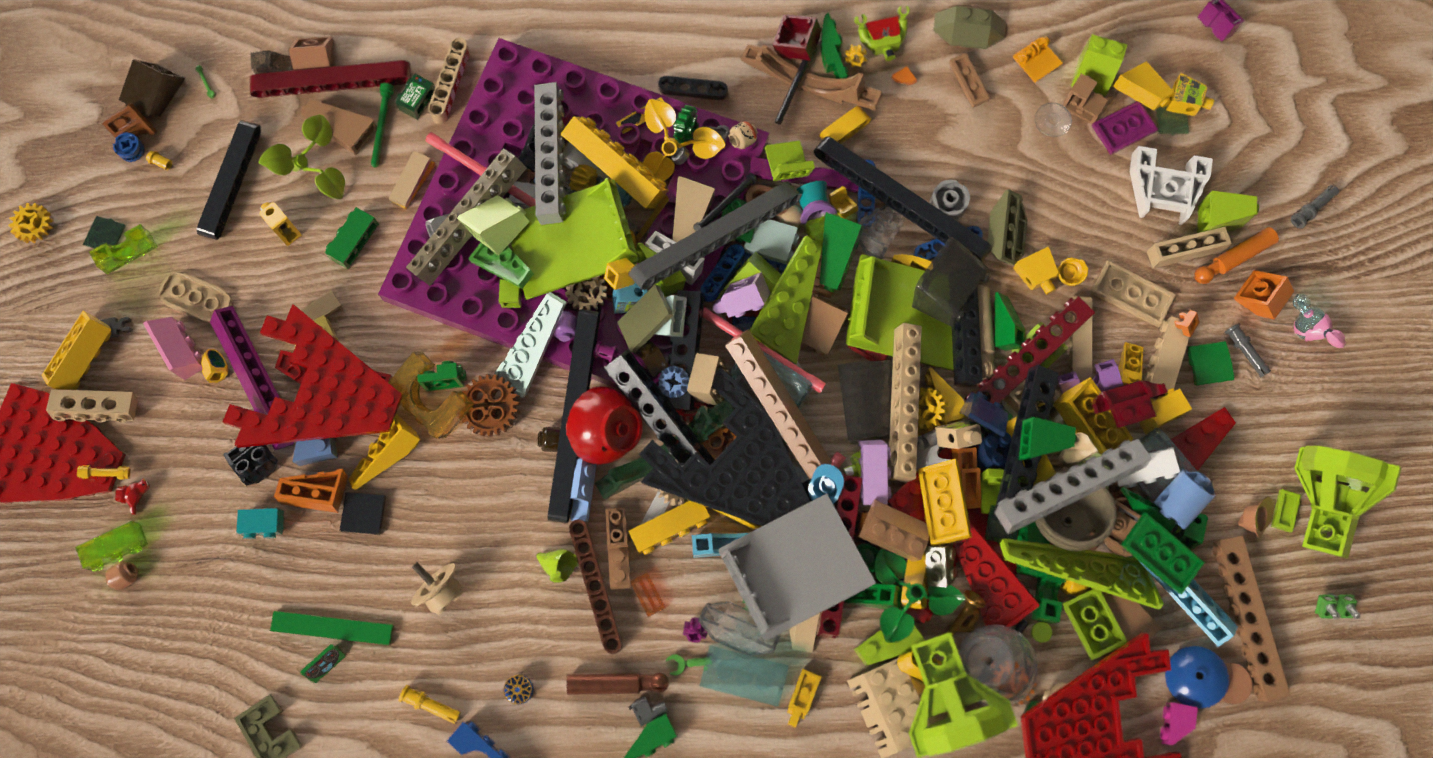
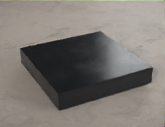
M346 492L340 532L380 535L386 496Z

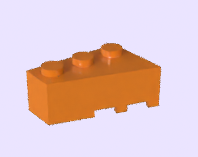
M342 468L326 473L323 471L307 476L303 474L279 478L274 498L281 505L338 513L348 475Z

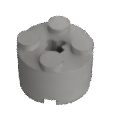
M945 180L940 182L934 189L929 203L957 221L963 217L969 205L970 193L967 187L962 186L958 181Z

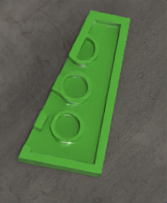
M480 243L468 258L473 264L521 289L524 288L534 274L508 246L500 255H497Z

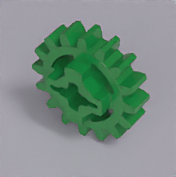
M685 105L682 108V112L678 113L677 119L673 124V129L675 130L673 137H675L679 144L693 139V133L698 129V110H696V107Z

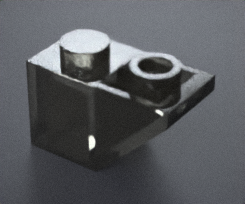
M269 50L250 53L251 69L255 74L293 70L291 57Z

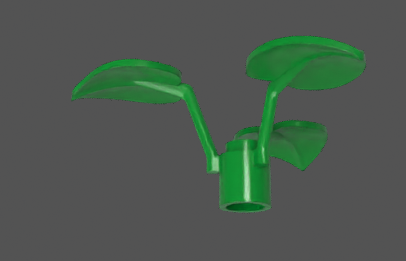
M881 549L875 559L877 579L882 584L893 585L897 582V584L907 587L906 598L909 600L902 612L897 607H890L881 614L880 628L886 642L896 643L904 640L911 634L914 629V618L905 613L912 603L919 602L923 597L929 599L930 610L939 616L951 614L965 600V596L952 585H949L947 588L929 586L928 596L921 584L915 583L911 585V583L900 581V579L905 577L907 562L900 555Z

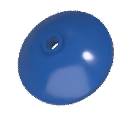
M1189 646L1180 649L1171 656V671H1165V681L1170 693L1176 700L1184 705L1201 709L1211 707L1223 699L1229 687V673L1225 663L1216 653L1204 647ZM1197 672L1203 675L1202 680L1196 678Z

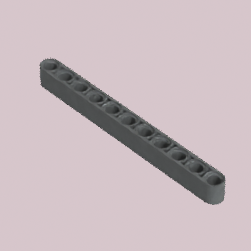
M786 181L637 264L630 270L629 276L641 290H646L795 205L800 200L801 193L789 181Z

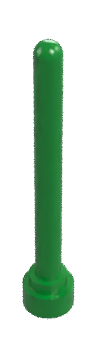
M381 83L379 88L382 99L371 166L374 168L378 167L388 103L391 96L394 95L395 89L393 85L388 83Z

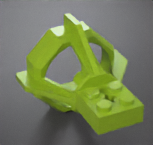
M1323 446L1300 447L1294 469L1310 500L1312 508L1302 547L1348 559L1359 517L1396 491L1401 467L1339 449ZM1316 475L1322 477V483L1317 482ZM1337 481L1347 483L1349 485L1346 486L1343 484H1338ZM1332 531H1333V534H1332L1331 537L1327 535L1328 532H1332Z
M951 632L911 645L925 684L923 695L909 731V736L918 758L955 751L988 740L1008 731L1007 729L1018 726L1010 701L965 673ZM935 653H938L939 656H944L941 665H938L937 662L933 663L932 659L935 658ZM981 700H985L989 705L967 712L964 710V706ZM948 711L949 718L928 725L929 717Z

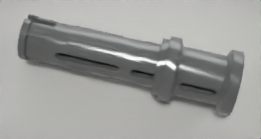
M1330 185L1310 204L1301 207L1299 213L1291 216L1292 224L1297 228H1304L1310 219H1314L1321 208L1339 194V189L1336 186Z
M1237 323L1224 333L1231 337L1235 343L1234 347L1240 348L1261 378L1265 376V373L1271 372V370L1249 342L1250 337L1246 336L1240 328L1241 324Z

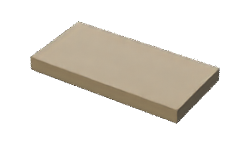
M1109 260L1106 261L1091 291V294L1158 328L1162 325L1176 294Z

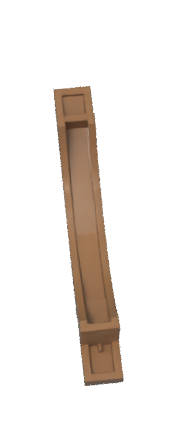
M747 44L741 57L742 62L790 85L798 71V68L780 58L766 45L760 48ZM805 72L798 86L799 89L841 104L846 101L872 110H876L882 97V91L865 87L864 75L860 73L850 78L831 79Z

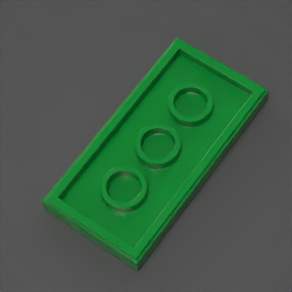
M1148 513L1142 514L1120 544L1163 582L1181 595L1205 563Z

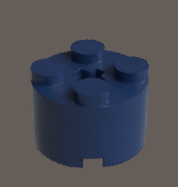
M990 432L982 438L981 444L974 445L977 450V468H980L982 471L987 469H1005L1012 439L1009 433L1006 432L1004 437L994 432Z

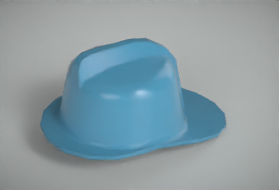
M822 464L816 468L808 488L812 501L827 494L832 504L836 502L844 485V477L841 471L830 464Z

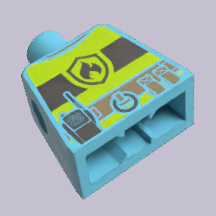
M636 283L618 290L614 289L612 294L614 314L628 312L649 290H641Z

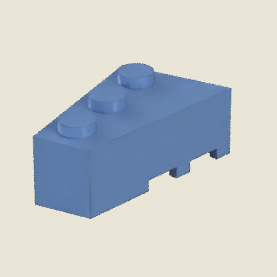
M335 438L296 442L292 462L303 466L338 458Z

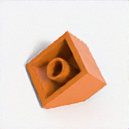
M1253 270L1234 299L1257 316L1275 320L1294 293V289L1286 276Z

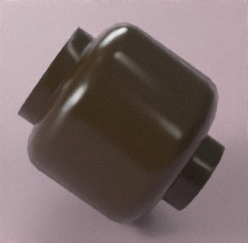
M544 427L542 431H539L537 438L538 447H541L544 452H557L561 428Z

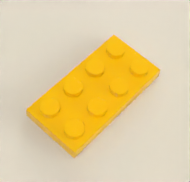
M952 459L919 468L918 473L930 545L938 546L971 538L958 460Z

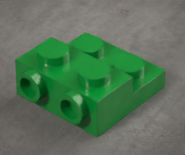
M444 361L442 364L436 365V373L435 371H425L423 374L417 375L418 383L426 392L464 387V381H467L466 370H463L462 364L457 365L453 361Z

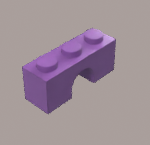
M1114 359L1094 365L1096 375L1092 380L1101 392L1123 386L1120 372ZM1075 371L1058 376L1061 394L1082 382Z

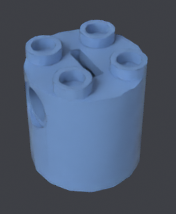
M1183 469L1157 497L1154 504L1161 509L1162 515L1168 519L1174 518L1181 528L1186 529L1216 495L1211 480L1199 471L1189 472Z

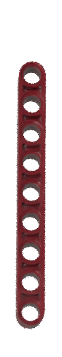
M405 60L253 74L250 76V95L255 98L380 87L381 83L403 85L411 78V64Z

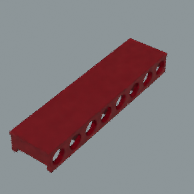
M843 474L844 485L836 500L835 509L853 540L862 478ZM844 601L820 613L816 631L817 637L836 638V636H839Z

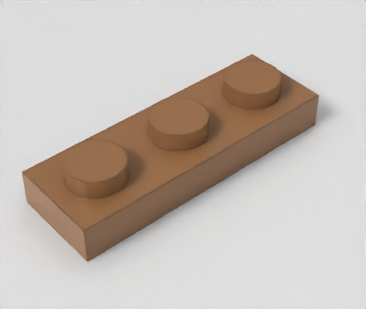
M965 53L950 59L949 64L971 107L973 108L988 102L990 97L968 55Z

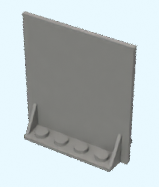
M827 494L718 549L739 590L740 596L750 612L749 615L752 616L764 641L876 584Z

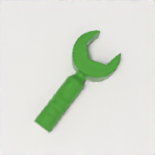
M671 655L666 659V661L674 659L679 663L677 671L669 673L671 675L681 674L685 666L712 665V657L694 658L684 661L680 655Z

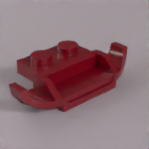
M1139 380L1101 392L1096 396L1091 405L1094 414L1111 410L1117 428L1156 417L1150 398L1168 392L1165 383L1159 384Z

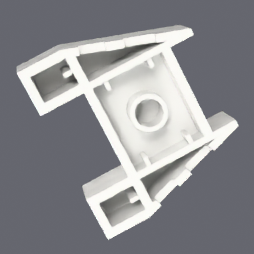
M1138 146L1131 156L1130 175L1139 218H1143L1149 212L1150 207L1180 212L1179 224L1182 225L1190 218L1211 176L1213 159L1194 155L1186 163L1185 171L1155 167L1157 149Z

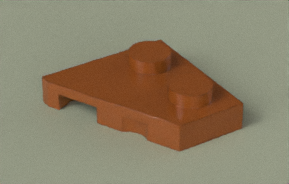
M132 103L102 122L104 127L115 138L127 132L135 136L140 134L154 135L157 132Z

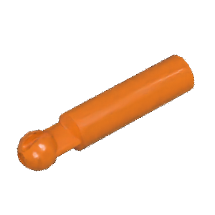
M1271 227L1263 229L1214 258L1212 264L1199 267L1194 274L1195 280L1200 284L1210 283L1215 275L1229 272L1278 243V234Z

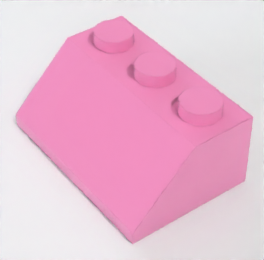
M167 317L143 323L171 372L186 380L203 369L201 365L202 355L195 351L193 347L195 343L190 336L186 335L185 331L187 329L182 321H177L173 317Z

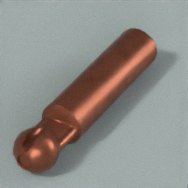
M639 673L567 675V695L637 694L640 691L662 693L669 687V679L664 673H655L654 675H640Z

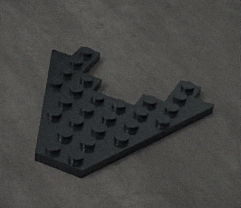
M721 367L716 371L712 388L716 389L717 393L735 408L722 424L736 438L711 465L695 452L681 466L653 439L639 453L653 467L641 481L642 484L760 526H764L810 502L774 422L743 373L734 380Z

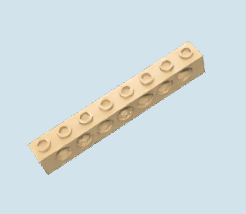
M903 323L894 329L889 439L891 458L888 462V467L891 469V479L888 480L905 483L916 479L922 326Z

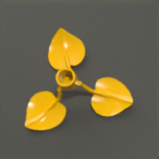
M649 99L645 107L646 125L654 133H659L663 129L665 132V141L662 144L664 156L657 151L651 152L645 157L643 166L652 171L651 175L655 179L660 178L662 181H665L672 175L675 165L667 156L674 155L678 148L694 143V153L700 158L708 159L715 156L725 147V142L721 135L709 127L696 129L693 133L694 140L681 144L675 138H669L667 127L672 126L675 122V110L666 102Z

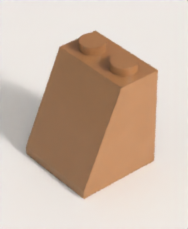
M817 294L813 296L809 304L801 346H811L815 348L814 352L823 356L824 354L828 355L850 310Z

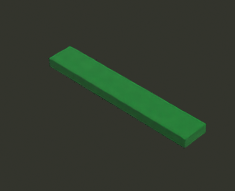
M273 611L270 631L391 645L394 625Z

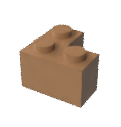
M1080 74L1061 107L1093 124L1108 99L1092 91L1097 84L1096 81L1090 76Z

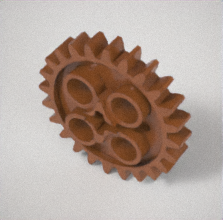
M486 374L485 378L479 375V381L472 379V386L466 384L468 391H461L465 395L464 398L458 399L463 402L462 405L458 406V408L463 409L459 416L465 417L462 423H469L467 429H473L475 434L480 432L481 436H485L487 433L488 436L492 437L493 432L496 435H500V429L507 432L506 425L513 427L511 420H517L514 413H520L516 406L521 405V403L515 400L520 395L513 394L517 389L510 387L512 383L510 381L505 382L506 378L501 377L499 379V376L496 374L493 377L490 374ZM498 391H501V397L498 400H496V393ZM482 392L483 397L480 401H478L477 395L478 393ZM490 402L494 404L505 403V406H489L488 408L482 406L473 408V406L477 404L489 405ZM498 410H501L502 416L497 419L496 413ZM482 411L483 417L481 420H478L477 415Z

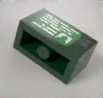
M414 73L412 78H409L406 82V87L402 93L400 92L396 97L395 103L398 109L418 120L431 101L435 86L433 82Z

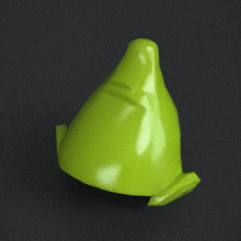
M559 549L548 553L540 552L536 556L546 574L550 576L549 580L554 583L568 580L575 567H579L577 556L566 549Z

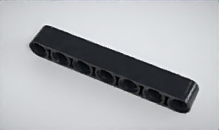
M242 120L237 124L198 222L197 234L199 236L215 240L221 237L261 135L260 125Z

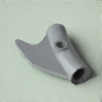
M935 429L917 437L916 471L919 468L949 461V459L938 457L941 447L937 444Z

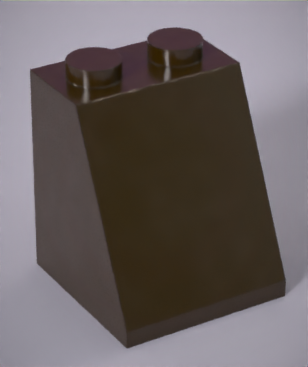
M133 59L119 101L125 103V107L132 103L141 111L143 116L152 118V116L160 117L183 84L185 78L156 63Z

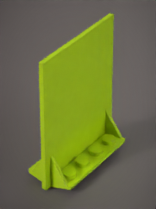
M605 178L601 184L566 195L563 198L566 214L563 215V222L541 225L536 217V206L523 209L526 212V218L530 222L512 240L511 244L513 252L534 273L523 288L526 300L603 275L609 262L627 258L635 266L639 263L615 180Z
M862 254L855 273L846 344L893 356L894 329L903 323L922 326L920 363L954 371L949 277Z

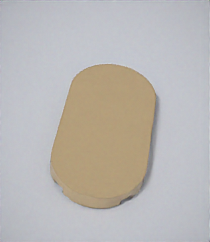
M179 272L172 276L170 275L160 285L159 293L165 305L205 323L211 324L210 320L214 310L233 306L231 296L223 288L186 273Z

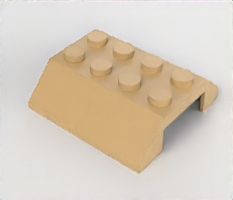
M897 659L847 680L850 689L861 686V688L852 691L853 696H858L865 691L869 699H864L857 705L859 708L869 705L868 708L860 711L867 728L878 725L869 730L870 734L884 731L886 737L874 742L876 747L884 744L887 745L878 749L880 757L884 758L913 746L909 731L925 689L924 682L902 672L898 667ZM945 712L929 717L928 725L947 718Z

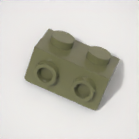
M953 542L939 546H927L925 548L927 585L947 588L957 576V570L954 568L956 550L953 548Z

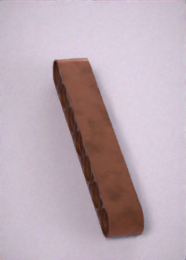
M577 519L571 522L569 531L601 642L607 653L617 654L622 649V641L591 535L586 523L583 520ZM577 525L584 526V531L581 534L574 533V528ZM582 544H589L590 548L587 553H580L579 548ZM592 562L595 564V569L588 573L585 571V566L587 563ZM595 581L601 584V588L597 592L591 591L590 588L591 584ZM599 601H605L607 605L605 610L598 611L596 604ZM605 620H611L612 628L608 631L602 629V623ZM611 639H615L618 642V647L615 650H609L607 647Z

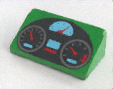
M330 644L306 665L300 673L311 682L317 683L341 662L346 655L338 645Z

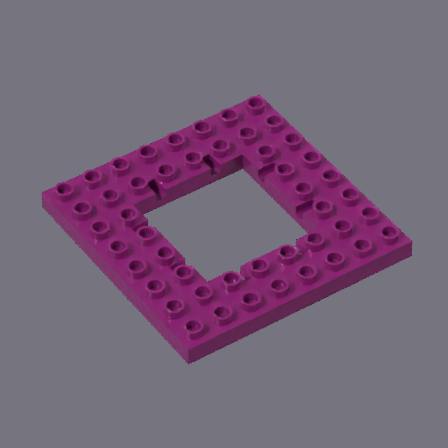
M498 38L449 144L486 168L489 167L503 148L519 159L532 125L535 124V85L557 82L559 89H562L564 94V100L561 101V105L564 108V116H562L564 129L574 116H583L586 119L589 117L596 123L595 127L600 131L603 129L610 135V140L614 143L615 141L620 143L624 147L623 151L628 155L632 154L638 161L644 162L645 157L651 152L657 151L664 156L662 152V144L665 141L664 129L659 133H654L648 128L646 122L638 126L632 123H625L619 128L616 122L633 112L645 114V109L640 108L646 106L649 99L656 100L662 97L664 102L670 104L675 110L676 119L678 113L682 112V108L690 104ZM696 107V110H698V128H717L720 125H725L729 128L730 134V129L741 123ZM673 125L667 127L668 137L675 138L673 137L675 132ZM632 128L630 131L622 133L624 129ZM756 128V142L745 149L734 147L728 138L725 142V147L715 156L708 159L700 158L694 153V143L687 145L685 148L689 150V157L681 165L674 163V172L668 178L671 179L667 188L669 190L667 193L669 201L653 221L644 245L655 231L673 240L679 176L715 188V197L709 209V214L746 179V176L750 173L752 157H763L765 147L769 142V132ZM444 153L378 295L384 302L511 349L546 294L526 300L524 290L522 289L521 308H502L499 303L500 279H504L473 264L468 259L481 243L473 235L431 286L406 268L430 238L425 226L426 221L450 214L481 176ZM751 185L747 189H745L737 198L745 201L746 192L751 187ZM506 193L503 199L505 200L506 197L509 198L510 194ZM722 212L712 222L720 219ZM727 244L703 257L705 260L702 273L692 285L685 282L683 290L700 292L702 284L722 258ZM566 287L552 291L551 293L566 301L563 311L571 312L578 318L580 309L578 307L574 310L573 303H568L567 300L570 297L565 295V292L568 291ZM602 299L604 305H597V311L600 312L597 342L602 341V344L611 347L617 346L616 357L629 349L618 325V321L627 312L614 314L613 302ZM686 307L685 316H689L692 310ZM688 325L684 326V336L688 335L690 331ZM552 335L542 361L570 370L574 338L563 342ZM653 335L649 340L660 349L668 363L669 353H672L670 336ZM683 345L680 348V353L682 355L685 351L686 345ZM594 357L591 379L620 389L604 368L610 363L609 360ZM648 373V375L652 378L655 384L659 386L658 378L660 377L661 373H659L655 377H652Z

